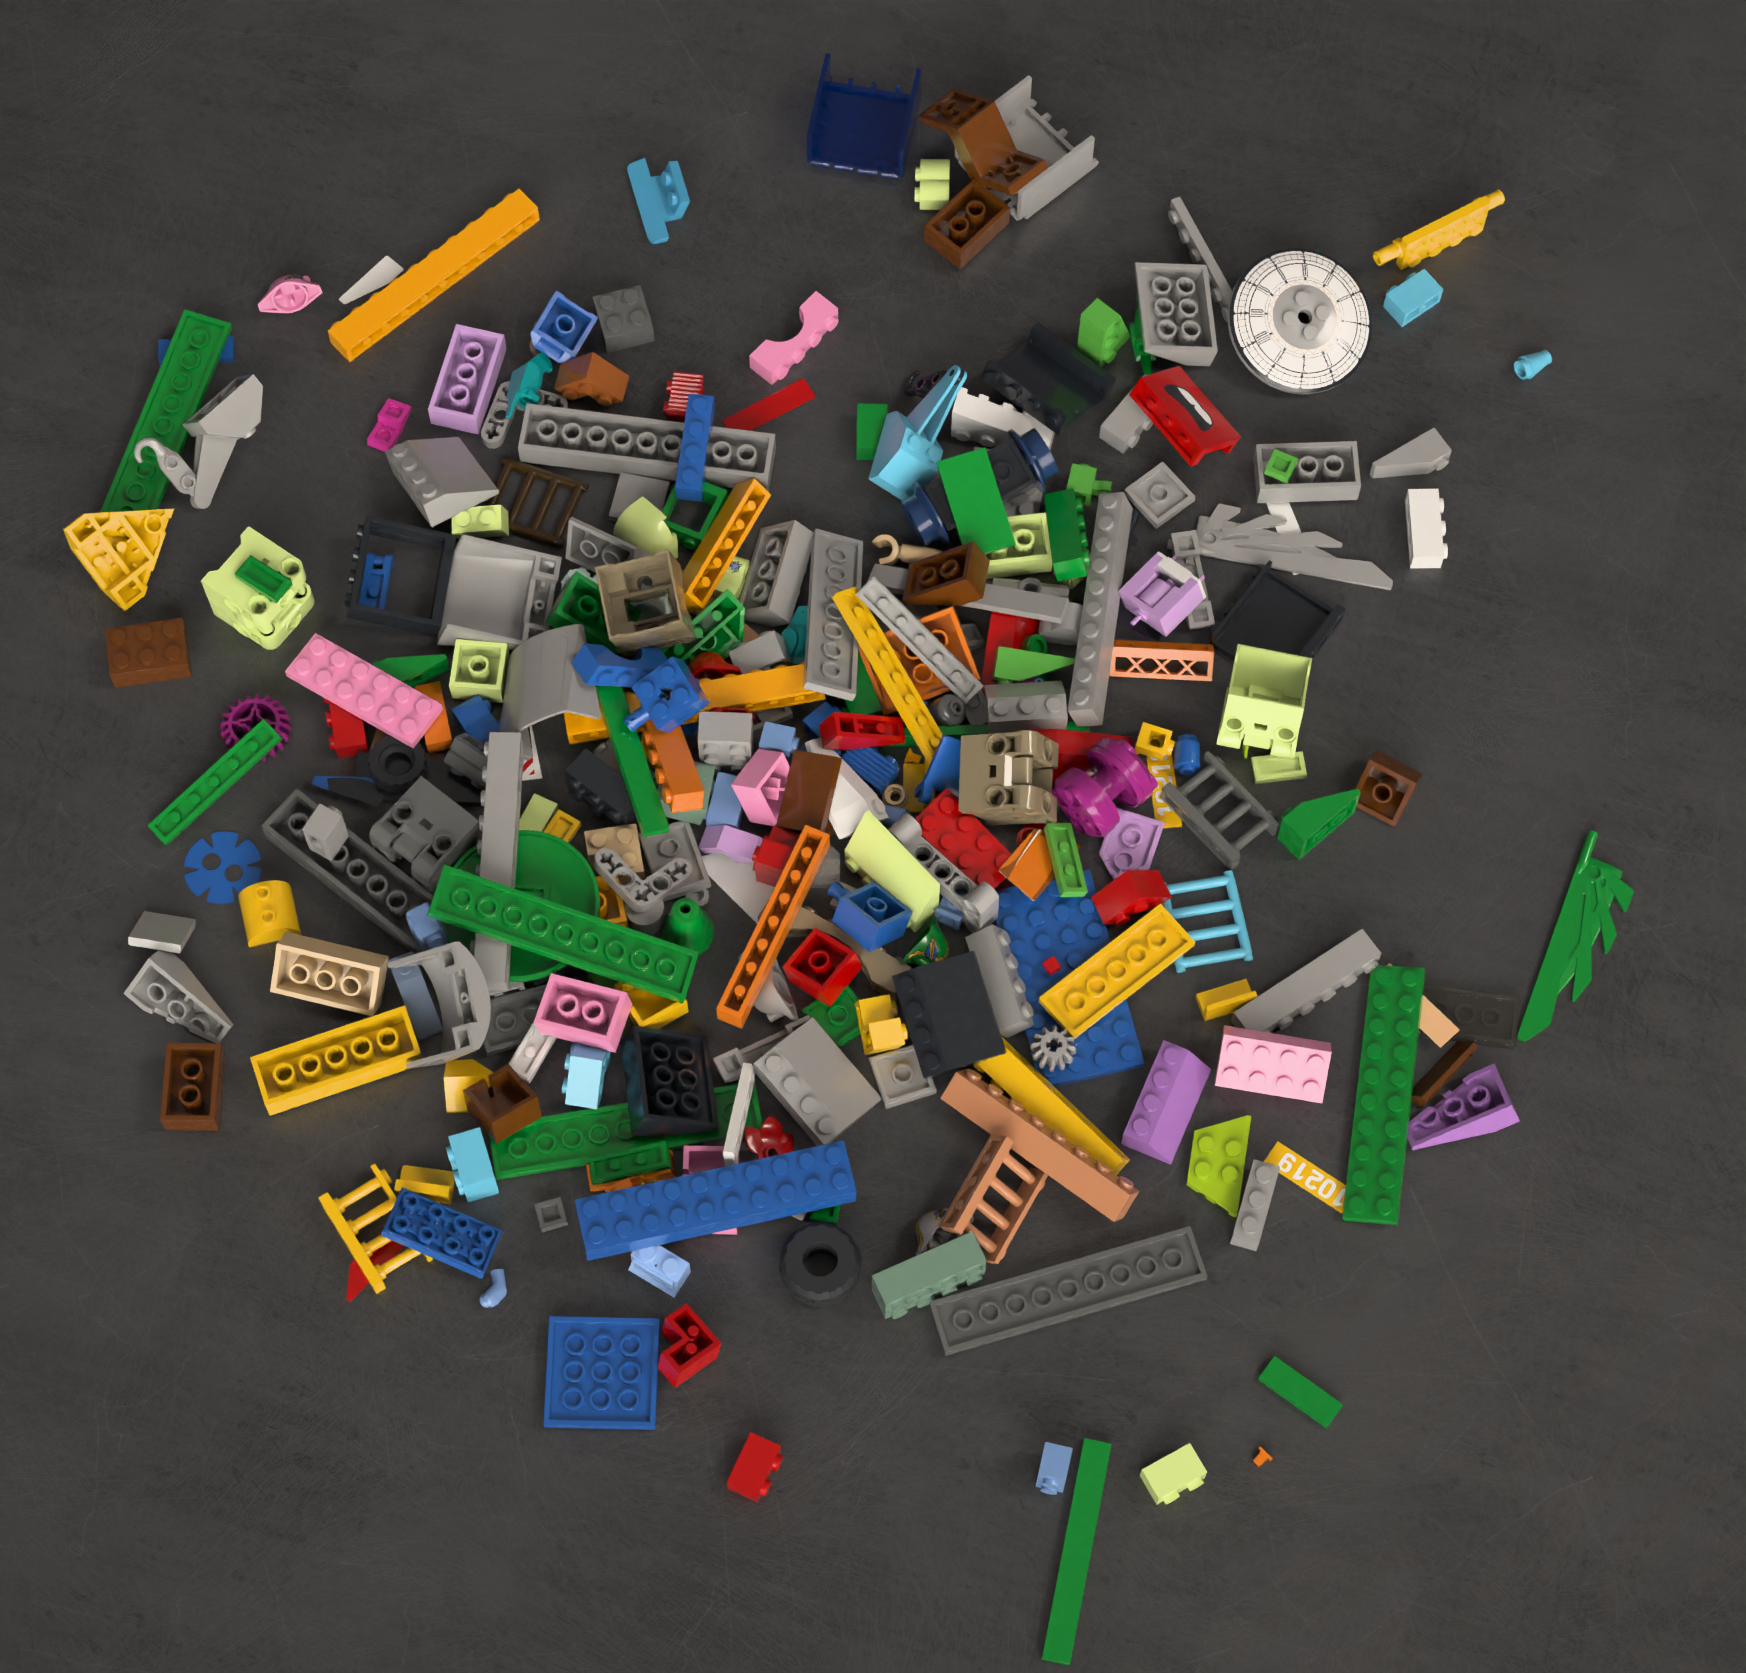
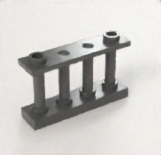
M1208 750L1204 754L1202 763L1205 767L1181 787H1175L1171 782L1167 783L1162 788L1160 798L1229 870H1233L1239 864L1240 850L1266 829L1272 836L1277 834L1279 827L1278 818L1272 811H1267L1225 768V764L1217 755L1213 756ZM1213 774L1222 786L1198 806L1192 805L1187 800L1186 795ZM1231 793L1240 804L1216 824H1210L1205 819L1204 813ZM1248 811L1258 822L1234 842H1228L1222 836V831Z

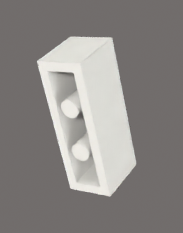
M1408 489L1405 498L1410 568H1441L1443 559H1447L1448 555L1447 543H1443L1442 537L1446 533V523L1441 521V513L1444 511V500L1439 498V489Z

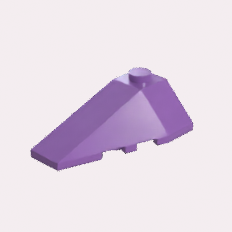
M1495 1064L1470 1073L1462 1079L1463 1083L1452 1092L1449 1090L1443 1094L1444 1098L1436 1105L1427 1107L1409 1121L1408 1140L1412 1150L1496 1132L1520 1122Z

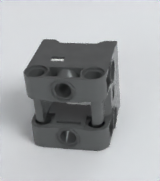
M420 776L393 807L373 825L369 837L373 849L396 867L403 870L434 896L443 866L454 867L458 860L478 843L477 831L479 829V820Z

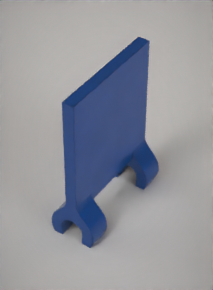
M942 735L926 775L914 791L913 796L919 798V802L929 805L933 789L943 792L946 788L959 800L960 739Z

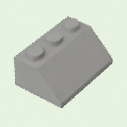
M571 517L569 519L565 559L595 573V567L622 563L649 555V553L576 518Z
M1062 681L984 685L988 734L1020 730H1066L1068 714L1066 694Z

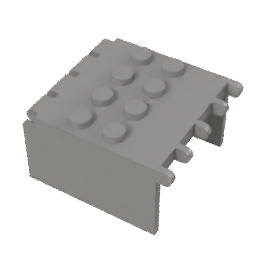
M1029 75L995 100L1016 149L1045 159L1048 166L1040 175L1021 188L1017 194L1011 196L992 188L989 190L1010 207V214L1016 220H1021L1023 217L1026 220L1099 163L1096 158H1093L1095 138L1092 135L1073 147L1064 139L1068 133L1067 130L1062 128L1057 132L1048 123L1051 119L1049 113L1040 116L1033 109L1037 102L1031 99L1032 78ZM955 148V158L959 160L958 164L965 170Z

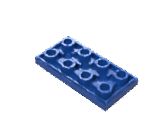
M402 1187L381 1236L482 1279L502 1230Z

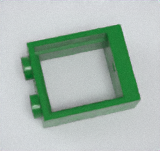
M705 482L702 502L712 505V508L700 532H696L668 521L679 500L676 497L674 486L662 513L667 517L664 520L671 534L675 533L677 535L678 542L691 550L698 548L727 500V490Z

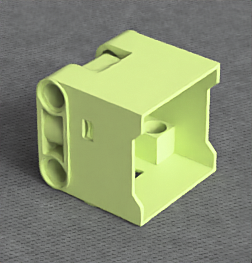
M248 526L240 535V546L219 570L209 571L201 580L214 615L263 648L273 650L282 644L312 609L314 597L310 586L305 582L306 574L302 562ZM250 555L291 580L293 585L277 604L235 577V572ZM304 594H306V596L303 598H296L299 595L303 596ZM271 632H274V633H273L272 635H270V636H264L265 634H269V633H271Z
M1238 644L1229 687H1227L1216 745L1240 749L1241 740L1244 738L1243 745L1269 749V746L1272 745L1270 755L1293 760L1305 706L1312 658ZM1254 724L1267 725V728L1254 726Z

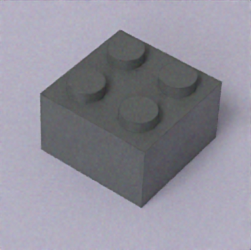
M641 285L592 297L594 313L598 317L597 323L606 353L654 342L653 324Z

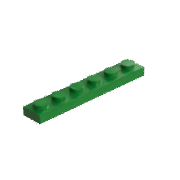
M263 719L147 826L165 845H168L282 740V737Z

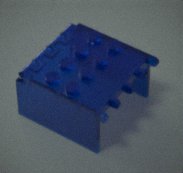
M826 53L807 131V162H812V166L828 169L830 163H834V170L853 173L855 166L858 167L857 174L877 177L879 170L882 171L881 178L898 180L899 177L903 178L922 97L921 69H916L911 95L900 93V86H896L895 92L877 89L876 82H872L871 88L853 85L854 79L852 78L848 79L847 84L832 82L831 55Z

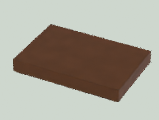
M794 750L776 826L803 831L804 826L807 825L825 833L842 758Z

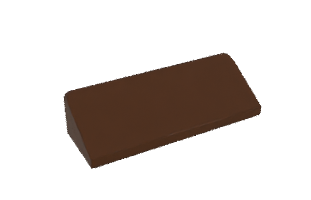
M1470 1041L1456 1042L1413 1087L1412 1101L1420 1108H1423L1473 1056L1477 1044Z

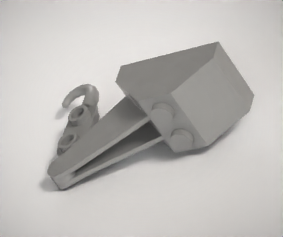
M254 374L236 377L182 424L191 436L196 437L193 471L178 453L166 448L158 440L150 437L143 438L136 444L134 449L136 460L138 463H141L143 461L140 454L141 449L145 446H150L156 453L162 472L179 492L190 495L191 505L196 509L209 507L236 441L240 438L246 439L256 431L255 426L261 422L263 385Z

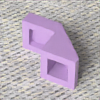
M709 825L705 828L698 848L705 854L724 853L736 863L755 862L752 861L756 846H761L763 839L727 825Z

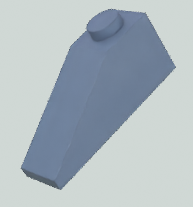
M411 951L404 955L388 960V962L414 955L413 951ZM419 966L390 968L418 1041L443 1032Z

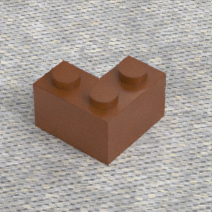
M594 352L562 362L554 389L569 400H576L589 395L598 404L609 407L623 402L629 375Z

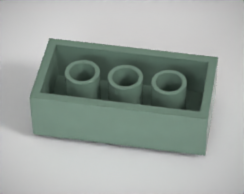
M972 1231L872 1275V1292L884 1318L892 1317L897 1319L904 1316L908 1312L907 1310L914 1306L922 1308L929 1305V1302L933 1301L932 1298L939 1295L943 1297L952 1295L958 1290L957 1287L964 1284L968 1286L977 1284L983 1279L982 1276H985L987 1260Z

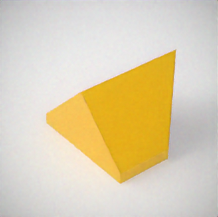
M473 1059L447 1062L444 1073L447 1113L468 1112L463 1090L483 1078L487 1082L489 1089L488 1076L494 1072Z

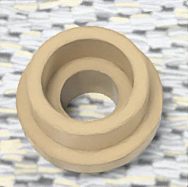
M891 784L882 793V800L884 805L903 808L907 804L908 793L903 786ZM893 794L900 796L898 801H892L890 798Z

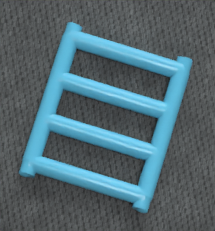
M1232 870L1225 871L1222 876L1166 885L1171 895L1226 886L1228 900L1172 909L1171 900L1169 899L1164 903V908L1174 919L1232 910L1235 924L1188 931L1187 933L1194 941L1237 934L1240 948L1190 957H1183L1182 955L1174 961L1177 973L1185 972L1186 968L1235 959L1253 960L1251 944Z

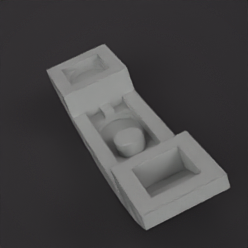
M1196 530L1171 533L1173 556L1175 555L1177 558L1175 561L1184 568L1186 567L1199 579L1203 575ZM1204 580L1201 584L1206 598L1186 617L1190 630L1215 625L1211 601L1208 600Z
M809 1015L785 1025L784 1030L741 1050L735 1048L713 1058V1062L724 1082L739 1080L743 1063L754 1064L775 1045L810 1020Z

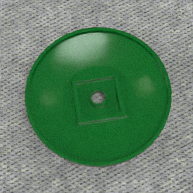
M519 830L515 889L599 918L600 894L597 880L582 854L572 845L554 835L540 831ZM477 844L469 849L453 868L476 875V865L481 863V856H478ZM441 921L448 943L460 942L470 952L471 940H475L476 933ZM511 945L509 982H526L551 975V973L554 974L563 969L568 964Z

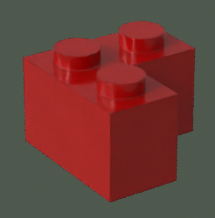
M773 826L771 833L765 834L761 847L756 846L752 856V861H755L753 871L756 873V881L773 887L776 886L801 834L777 826Z
M1127 870L1091 898L1104 925L1122 926L1128 923L1130 917L1135 913L1152 911L1159 904H1162L1164 907V903L1171 899L1172 896L1159 870Z
M687 1303L665 1318L661 1333L672 1346L661 1353L658 1369L676 1388L717 1359L722 1343Z

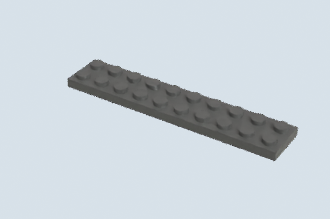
M1191 1226L933 1300L929 1302V1306L944 1354L947 1356L1207 1280L1208 1276Z

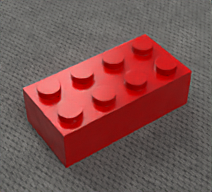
M947 788L915 818L921 826L922 837L977 886L984 881L995 889L1006 878L999 872V869L1012 854L973 814H965L959 811V800Z

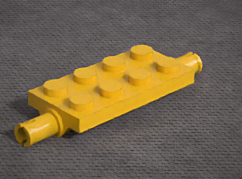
M1499 189L1486 196L1478 197L1466 206L1402 237V239L1397 238L1393 240L1391 244L1373 252V259L1378 266H1381L1397 257L1396 264L1400 270L1407 267L1412 268L1418 265L1421 260L1429 256L1434 257L1438 255L1442 249L1448 246H1456L1470 235H1478L1484 228L1488 211L1504 204L1505 197Z

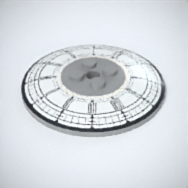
M1289 248L1274 251L1261 257L1238 279L1228 306L1229 333L1232 344L1241 361L1262 382L1287 393L1316 394L1338 386L1357 370L1366 356L1370 345L1372 317L1369 303L1362 287L1342 264L1330 256L1314 250ZM1299 312H1304L1309 316L1308 324H1303L1299 321Z

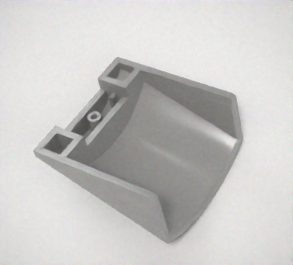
M461 535L453 553L437 645L455 646L456 639L507 643L508 650H515L524 641L550 630L549 624L545 623L552 609L562 557Z
M581 624L563 626L533 636L516 647L509 657L499 732H521L525 743V760L533 758L528 731L529 726L565 712L593 719L601 718L595 685H587L572 665V661L582 646L587 644L584 626Z
M452 942L387 963L388 968L422 965L434 986L441 1010L443 1025L441 1054L406 1063L407 1069L445 1064L480 1049L490 1023V995L479 964L464 945L460 942Z

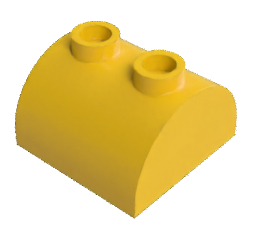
M278 880L264 881L250 885L239 893L238 898L249 947L279 941L286 932L301 935L292 889L289 883Z

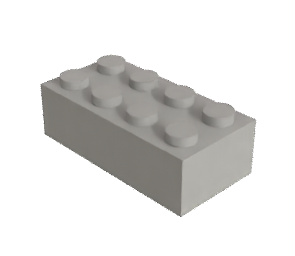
M1357 441L1256 444L1253 463L1257 503L1358 500L1361 479ZM1275 449L1298 458L1297 465L1288 483L1264 474L1265 468Z

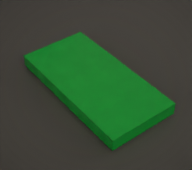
M984 447L936 462L961 544L964 545L974 541L985 555L1015 546L1016 543L986 448Z

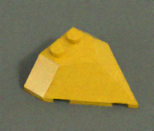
M174 509L84 513L63 529L71 550L100 589L123 611H126L145 596L148 588L147 583L151 571L154 570L166 534L165 529Z

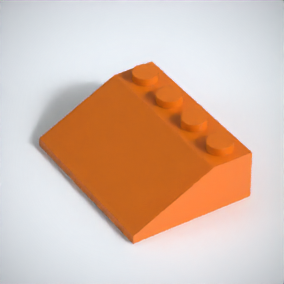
M954 605L918 618L979 680L980 676ZM891 629L883 632L923 701L951 690ZM858 644L859 653L884 716L898 711Z

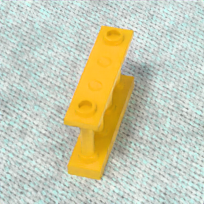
M373 1164L370 1167L375 1178L340 1199L336 1197L332 1200L328 1192L318 1198L372 1288L378 1294L386 1289L383 1279L387 1278L386 1274L421 1253L408 1248L382 1265L376 1264L373 1266L369 1259L372 1256V1252L392 1240L379 1235L367 1243L362 1242L360 1244L355 1237L359 1233L358 1230L391 1211L397 1199L389 1186L392 1180L386 1170L380 1171L376 1164ZM382 1187L389 1198L387 1201L353 1221L351 1219L347 1222L341 1214L345 1211L344 1208L377 1188ZM424 1254L428 1262L433 1260L432 1257Z

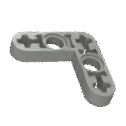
M510 381L502 383L498 388L481 430L482 442L488 448H498L503 444L517 409L525 412L524 409L516 404L512 417L509 419L501 420L494 416L499 410H507L508 399H506L505 393L508 392ZM541 389L538 390L537 395L540 397V402L537 405L556 407L557 404H560L561 408H568L567 400L563 396ZM494 425L497 426V436L489 439L488 435H492L494 432Z
M608 848L598 850L593 861L595 871L636 912L649 910L688 882L692 872V866L689 861L683 858H676L642 881L616 852ZM601 859H603L604 861L610 860V864H608L607 862L602 864ZM675 869L678 871L681 869L684 870L683 874L679 872L676 875H674L672 880L671 876H673ZM620 875L629 878L630 883L622 885L617 882L616 877ZM661 880L666 883L667 888L659 890L655 888L653 882ZM648 890L649 894L646 896L645 902L642 899L639 901L636 900L637 896L641 898L644 895H646Z

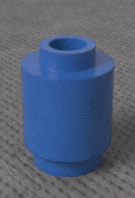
M1180 735L1174 744V768L1180 774L1191 775L1200 769V743L1194 735Z

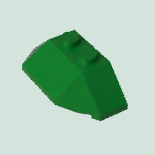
M726 589L691 618L695 640L660 650L667 660L673 656L683 660L686 665L694 657L705 652L718 653L725 660L730 655V651L736 649V646L740 643H743L745 607L729 589Z

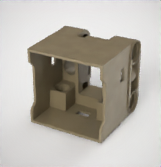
M669 550L655 552L651 556L622 563L605 564L595 567L609 640L624 656L636 655L641 647L663 649L695 640L692 620L687 612L683 592L685 585L681 565ZM645 581H652L649 589L641 590V586ZM668 593L670 594L673 613L636 622L631 621L627 603L643 602L664 597Z
M1031 730L961 736L959 811L965 814H973L983 819L984 823L989 826L1056 823L1057 797L1052 795V769L1058 768L1059 744Z

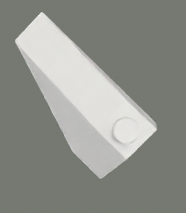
M821 738L809 740L805 743L807 752L841 758L833 749H823ZM843 759L828 817L839 840L853 836L863 815L868 810L880 822L889 818L885 811V805L878 798L877 794Z

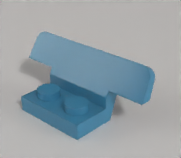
M643 158L629 164L627 172L649 242L652 244L667 242L669 235L665 222L682 218L690 203V199L678 161H669L661 176L651 177L646 159Z

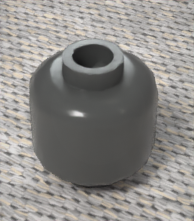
M946 694L932 701L928 707L937 726L960 725L966 716L963 702L959 697L952 694Z

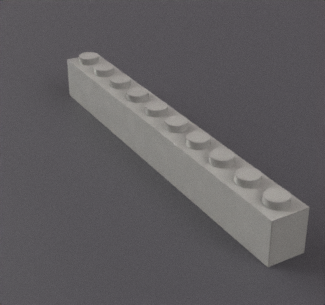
M1124 492L1099 494L1090 554L1091 564L1088 568L1068 704V712L1077 727L1097 726L1103 723L1120 603L1118 591L1122 588L1133 511Z
M490 732L489 742L484 744V756L488 757L487 766H483L482 771L483 782H486V790L481 791V806H484V815L479 816V829L483 831L482 840H478L477 853L478 856H481V863L476 865V876L515 889L525 743L521 732ZM476 933L475 940H471L470 952L484 974L488 990L508 991L511 945Z

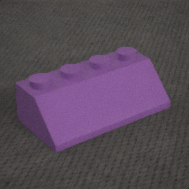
M1163 1040L1125 1128L1121 1144L1171 1165L1211 1069L1189 1050Z

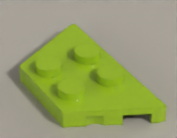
M1249 1115L1194 1131L1186 1183L1191 1189L1202 1193L1207 1200L1213 1204L1217 1203L1227 1210L1230 1216L1236 1218L1238 1215L1251 1116Z

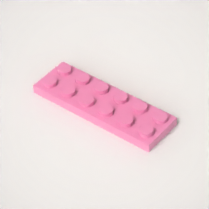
M316 633L285 671L286 676L411 748L417 745L443 711L442 704Z

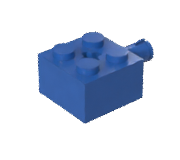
M672 656L631 687L640 700L641 707L623 718L625 723H629L627 727L632 732L636 731L637 728L649 719H652L658 730L670 733L710 704V701L685 662Z
M837 881L828 890V895L839 902L832 922L869 952L904 935L913 911L875 881L853 892Z

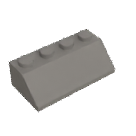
M796 520L760 529L739 600L745 607V621L771 627L790 623L794 615L797 598L800 594L801 584L807 571L814 534Z

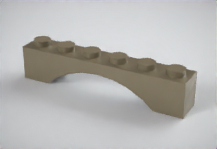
M766 905L764 906V908H763L762 911L760 912V914H759V916H758V921H759V919H760V917H761V915H762V913H763V911H764ZM808 906L800 907L786 938H807L814 928L819 929L855 951L861 963L862 971L866 975L872 990L881 995L890 994L891 1000L896 1001L898 994L892 976L910 970L909 964L901 963V957L896 956L894 958L886 954L885 949L882 947L869 952L851 936L843 932L840 927L832 922V919L825 920L821 918L814 909Z

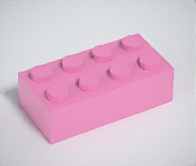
M1224 1025L1215 1086L1322 1103L1331 1058V1043Z

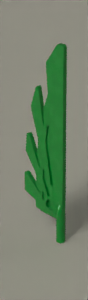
M1589 830L1516 1035V1039L1526 1042L1550 1025L1557 995L1573 976L1571 1001L1575 1002L1592 980L1591 947L1600 929L1605 954L1609 952L1617 936L1609 912L1613 898L1616 899L1623 912L1627 911L1634 890L1620 880L1623 871L1590 857L1598 833Z

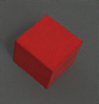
M1054 956L1042 963V967L1049 977L1061 970V965Z

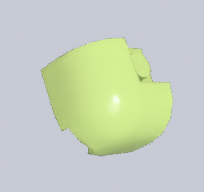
M642 496L624 510L614 526L613 534L617 538L649 553L648 556L655 552L669 550L675 559L678 558L677 535L675 533L671 534L664 522L667 517L658 508Z

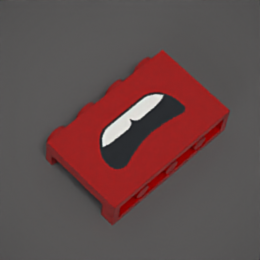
M1180 366L1141 377L1129 394L1191 467L1197 465L1204 454L1219 449L1225 454L1230 453L1241 438Z

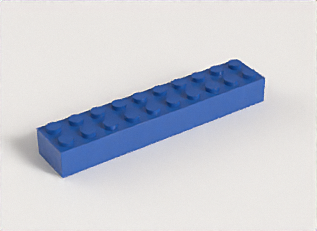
M844 1141L580 1198L575 1200V1207L587 1261L855 1202L857 1191Z

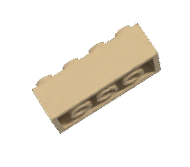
M286 932L277 942L270 992L373 1016L382 1005L389 956Z

